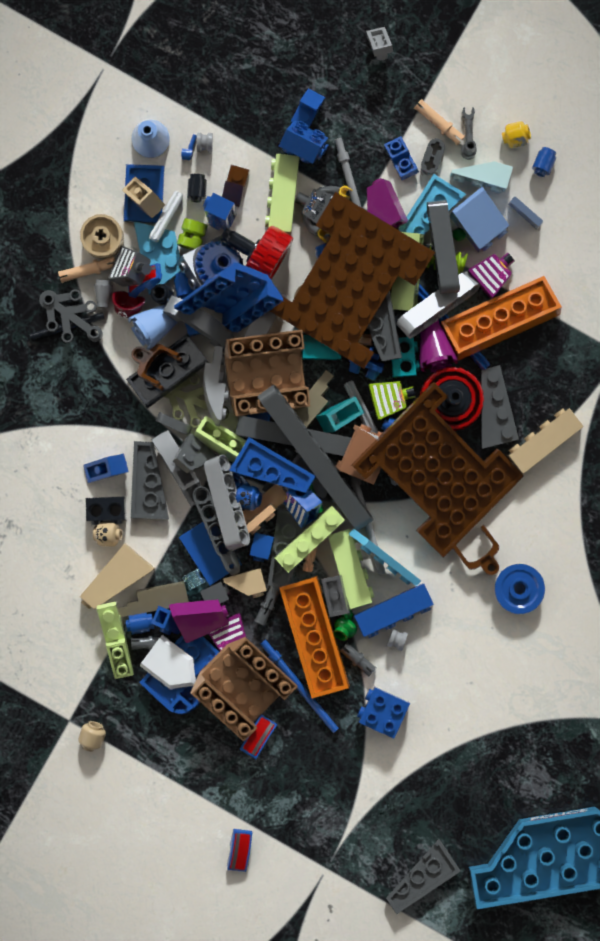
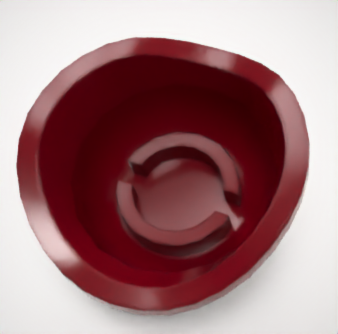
M116 291L112 294L114 310L123 318H129L140 313L146 301L141 296L136 298L130 297L126 291Z

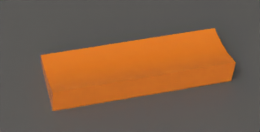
M542 276L441 321V326L459 361L559 316L562 306L545 276Z
M318 575L279 587L311 698L348 689L350 685L337 640L333 633L334 630Z

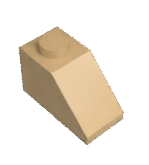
M136 177L122 190L151 218L158 214L165 206L162 200Z
M261 568L223 579L224 583L247 596L252 595L253 598L263 596V592L267 591Z

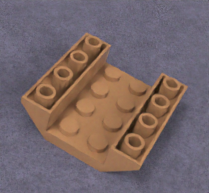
M302 330L226 339L224 358L227 385L235 416L267 412L258 399V395L272 385L278 388L292 409L310 406L309 387H306L304 383L301 349H304Z
M243 637L227 644L200 671L191 694L242 741H245L257 729L254 721L279 696L285 700L298 686L251 641Z

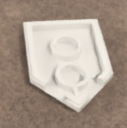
M164 635L158 639L140 664V667L169 689L189 687L195 684L194 659Z

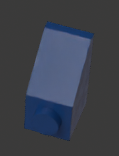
M124 453L83 465L88 483L129 472Z

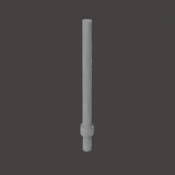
M342 138L335 139L338 151L337 158L342 165L347 186L353 190L349 191L351 200L361 207L348 162L350 160L348 152L345 151Z
M349 475L350 487H353L354 492L366 507L360 487L361 480ZM369 523L365 526L367 538L378 546L372 524ZM374 559L378 575L385 574L384 565Z

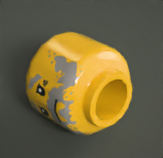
M523 121L506 125L505 132H502L504 144L508 143L510 148L527 145L529 139H531L529 125H525Z

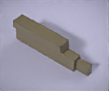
M327 370L309 390L310 406L293 409L307 429L317 419L316 416L321 414L329 405V402L322 396L329 389L327 385L334 376Z
M185 581L137 590L138 600L127 602V606L118 607V612L121 617L156 611L158 606L167 609L170 604L189 602Z

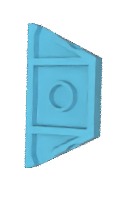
M134 222L140 254L151 260L150 265L161 264L162 279L158 284L165 285L175 274L181 272L178 266L180 253L176 234L174 231L165 229L159 242H154L149 239L154 226ZM148 289L149 295H151V289Z

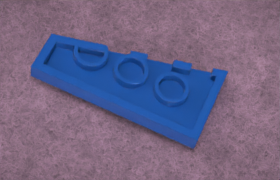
M248 437L229 471L303 493H307L316 478L315 475Z

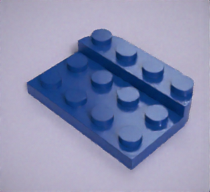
M181 636L174 643L194 659L196 679L200 671L220 652L204 636L188 643ZM147 673L139 682L171 712L187 714L195 710L201 703L191 694L193 686L169 689L150 673Z

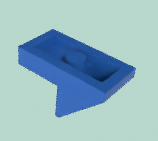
M308 88L300 100L291 123L302 121L310 128L325 97Z

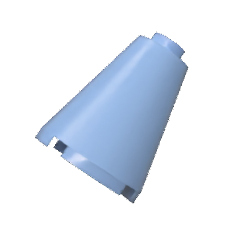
M145 120L134 128L131 139L134 149L140 155L154 158L163 154L167 149L170 137L167 128L161 122Z
M166 304L128 318L129 323L133 322L134 326L131 329L136 338L143 346L145 344L148 345L147 350L153 348L178 323L162 312Z

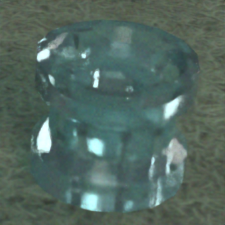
M199 568L182 577L183 581L187 582L189 591L206 582L200 576Z

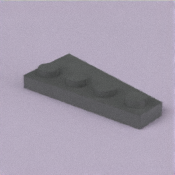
M389 291L367 327L382 361L402 358Z
M500 365L481 370V387L484 392V404L481 411V449L519 440Z
M134 441L131 518L169 520L155 446L153 442Z
M278 507L268 580L269 586L279 590V587L289 584L295 567L288 573L275 557L310 525L308 524L301 529L290 512L281 507Z
M440 839L436 841L387 896L386 899L396 914L461 871Z

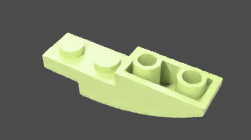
M116 602L98 605L97 612L114 678L132 676L134 673Z

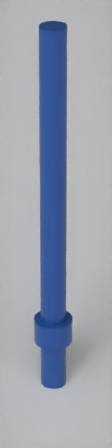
M266 639L260 643L269 655L268 658L273 663L275 662L281 671L298 686L296 689L332 733L339 729L318 702L311 698L309 691L281 659V654L277 650L275 651Z

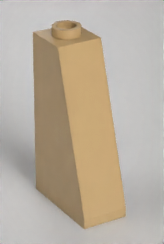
M125 543L81 594L80 598L83 599L81 603L88 609L91 607L96 609L98 605L107 602L152 572L155 567Z

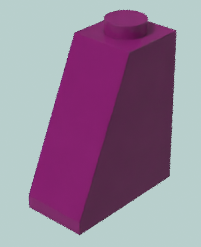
M382 178L372 182V185L367 188V211L394 228L407 223L408 219L391 182Z
M218 599L169 605L173 619L186 643L229 625L226 618L229 616L226 606H221Z

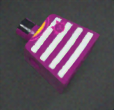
M506 253L501 259L493 254L471 267L467 272L480 284V288L492 299L512 273L508 267L515 260L509 253Z
M240 613L227 618L229 625L209 633L220 651L227 644L246 637Z

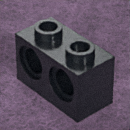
M126 497L86 498V521H91V525H98L105 520H110V522L115 524H122V520H127ZM114 505H118L121 508L118 516H114L111 513V508ZM94 506H99L102 510L101 515L98 517L92 514Z

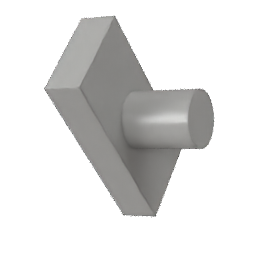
M385 27L366 31L374 56L378 60L387 59L388 53L393 52V47Z

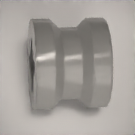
M197 133V152L202 150L212 152L213 133H208L207 135Z
M393 628L387 646H394L402 651L408 633H400L397 629Z

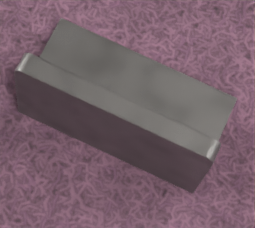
M342 575L321 579L329 616L333 617L350 613Z

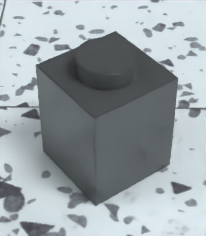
M222 582L200 591L204 601L218 599L220 603L229 600L228 595L231 594L228 585H223Z

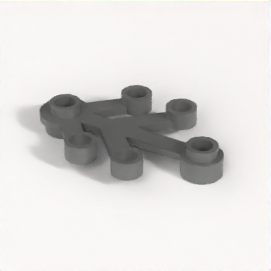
M74 289L70 293L58 295L51 290L44 291L40 295L39 302L47 310L48 322L46 327L50 332H56L59 328L58 323L55 321V309L61 313L62 340L65 343H71L74 340L70 321L87 332V336L92 342H98L102 339L103 332L100 327L90 326L75 315V313L95 312L97 305L94 301L65 307L59 302L69 300L78 302L81 300L82 295L79 290ZM75 292L79 293V297L76 299L72 298ZM47 297H52V301L50 303H47L45 301ZM89 304H94L92 310H88L87 306ZM51 323L56 324V327L54 329L49 328V325ZM97 330L98 334L97 336H92L91 332ZM66 334L71 335V339L68 341L64 339Z

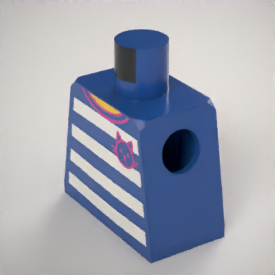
M281 487L286 493L284 505L301 529L317 519L322 501L310 489H308L307 493Z

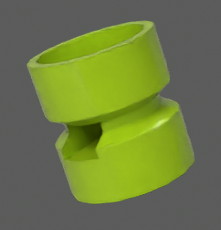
M184 218L181 227L183 233L179 234L177 245L189 250L203 244L201 237L205 236L208 225Z

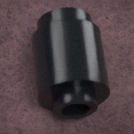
M190 174L187 198H190L191 202L200 203L202 199H206L207 180L204 174Z
M157 284L151 290L152 299L160 305L167 304L169 298L174 296L172 289L164 284Z

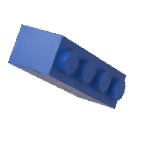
M422 583L417 587L415 586L355 614L354 617L363 636L371 638L378 635V630L384 627L388 630L397 626L395 623L397 621L403 620V622L414 618L413 614L419 611L421 614L430 611V606L434 604L425 584Z

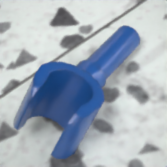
M193 134L188 149L182 148V160L192 159L193 146L197 135Z

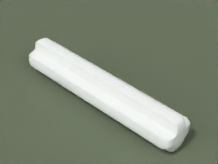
M178 191L173 193L149 235L150 240L159 242L180 205L183 194Z

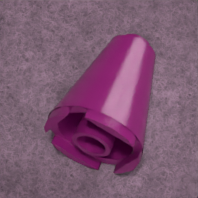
M439 320L420 332V369L422 372H426L425 369L436 372L442 368L452 367L451 363L453 362L455 364L458 363V358Z

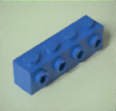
M213 193L211 197L207 196L203 204L209 226L216 230H220V228L225 230L226 227H231L237 215L233 202Z

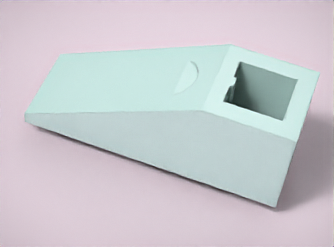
M494 161L454 169L451 171L450 176L454 177L453 179L458 182L466 180L472 182V185L481 188L486 186L490 187V190L493 192L501 193V191L505 192L513 167Z

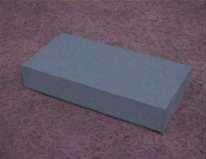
M514 196L508 205L535 229L543 223V220L517 197Z

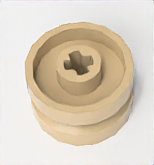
M96 214L89 217L83 223L80 230V240L90 255L98 259H105L118 254L120 247L124 244V233L119 223L113 217L105 214ZM102 234L106 235V238H103V240L99 239Z

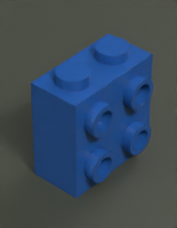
M294 121L286 129L279 147L283 148L282 150L285 153L295 154L300 157L301 161L313 164L317 159H321L329 145L326 144L328 137L322 131L312 130L302 121Z
M374 686L373 690L369 689L365 699L368 701L365 708L361 706L358 712L359 723L394 739L410 702Z

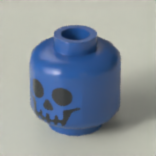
M241 484L238 487L235 497L237 503L241 504L242 509L253 511L260 507L262 493L258 487Z

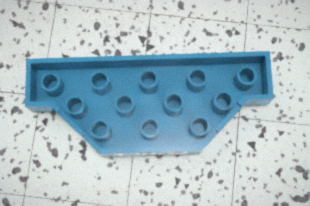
M589 807L519 819L488 864L469 867L476 908L482 909L600 889V810L596 807Z

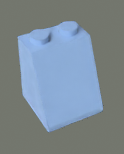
M483 187L467 198L450 214L451 220L458 228L465 232L466 238L478 252L481 249L486 251L493 245L492 240L496 237L501 239L508 233L506 230L509 227L508 222Z

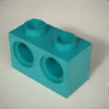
M399 338V344H408L409 351L407 353L401 352L402 358L391 360L392 378L414 377L416 372L420 371L419 360H415V353H418V343L414 341V338ZM402 362H408L411 365L409 372L401 370L400 365Z

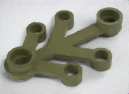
M194 374L192 376L198 377L196 383H192L190 377L165 395L164 398L169 399L173 409V417L176 420H182L185 415L184 411L180 409L176 397L183 399L191 418V426L198 428L199 425L195 426L192 422L196 418L199 419L200 423L202 420L198 417L194 405L208 411L206 401L197 398L204 395L203 387L187 393L179 390L191 384H199L200 377ZM223 405V408L226 409L225 419H227L229 416V409L225 405ZM176 411L182 412L180 418L175 416Z

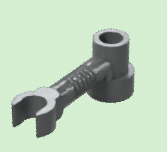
M465 107L462 110V117L465 121L466 141L461 148V156L467 160L473 159L477 152L476 143L473 141L472 121L475 113L474 107H472L470 115L465 113Z

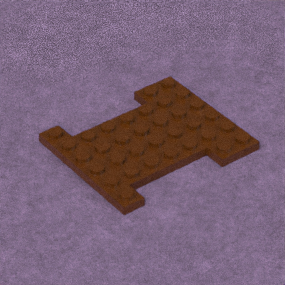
M335 192L316 223L317 227L332 235L293 301L291 302L283 297V302L271 309L270 312L365 369L375 352L360 344L359 340L398 276L415 286L435 252Z
M433 382L359 456L352 466L364 479H367L380 466L429 516L416 531L444 558L524 475L499 449H496L483 461L435 412V409L446 399L447 395Z

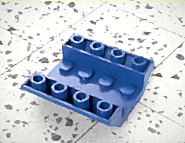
M235 262L174 305V309L191 315L201 307L209 308L217 313H222V324L230 331L238 333L283 302V297L267 274Z

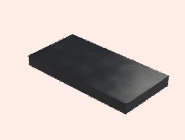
M188 334L168 347L180 354V357L183 359L181 363L166 353H160L151 362L146 375L159 381L164 387L163 391L141 379L137 371L126 379L147 409L205 366V362L209 363Z

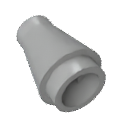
M96 279L94 288L97 307H108L113 287L111 280Z

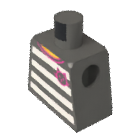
M121 246L108 279L121 287L141 285L145 275L151 272V260L137 251Z

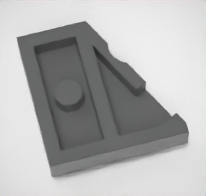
M190 433L185 438L173 462L184 472L189 473L196 468L204 466L205 461L215 458L217 455Z

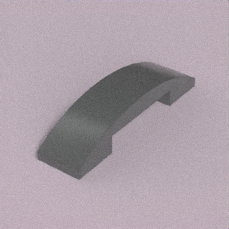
M171 296L162 312L177 322L183 321L211 340L210 344L213 346L223 347L222 352L225 353L226 339L235 338L233 334L217 319L200 308L191 315L174 309V305L183 299Z

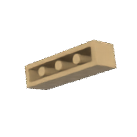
M562 408L554 415L556 418L552 422L547 420L539 426L541 429L536 434L534 432L530 433L524 438L525 443L521 446L516 444L509 450L511 454L507 457L522 474L584 427L570 408L566 411Z

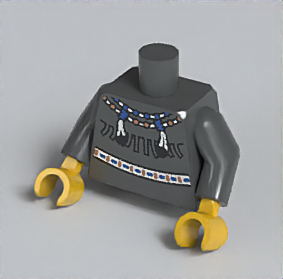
M348 186L319 187L317 190L313 189L310 197L301 192L296 197L295 203L304 207L301 212L303 223L310 233L319 237L323 242H327L324 236L329 233L317 227L316 223L335 192L348 200L350 199L346 192L353 190Z

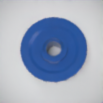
M212 241L205 244L198 251L195 259L196 272L201 281L206 283L235 262L243 265V258H241L240 252L226 243ZM218 261H222L224 263V267H221L218 264Z
M513 564L501 571L496 579V598L500 605L511 613L525 614L531 612L540 605L544 598V580L541 574L529 565ZM518 583L524 586V591L521 594H517L514 590L515 585Z

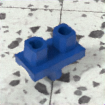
M375 353L366 366L368 368L366 377L371 380H375L379 373H382L385 364L377 361L380 355ZM349 360V371L359 374L361 367Z

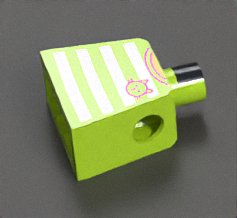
M400 381L368 385L377 420L407 408L405 400L416 397L413 386L402 389Z

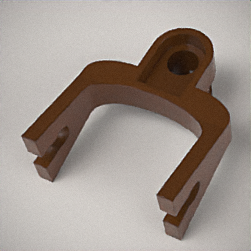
M156 344L149 351L143 347L134 348L131 356L139 364L137 370L139 377L163 391L164 387L159 381L146 375L151 362L160 353H166L181 363L183 359L180 357V354L161 344Z
M482 525L481 530L492 543L491 550L477 561L468 562L456 545L453 547V550L469 570L481 567L487 575L493 576L499 571V564L494 558L499 551V545L487 528ZM493 565L495 570L489 571L488 566Z

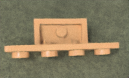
M274 484L262 495L260 507L253 511H243L248 533L253 535L261 528L259 526L264 520L268 522L275 516L273 512L284 502L286 493L281 488L282 486Z

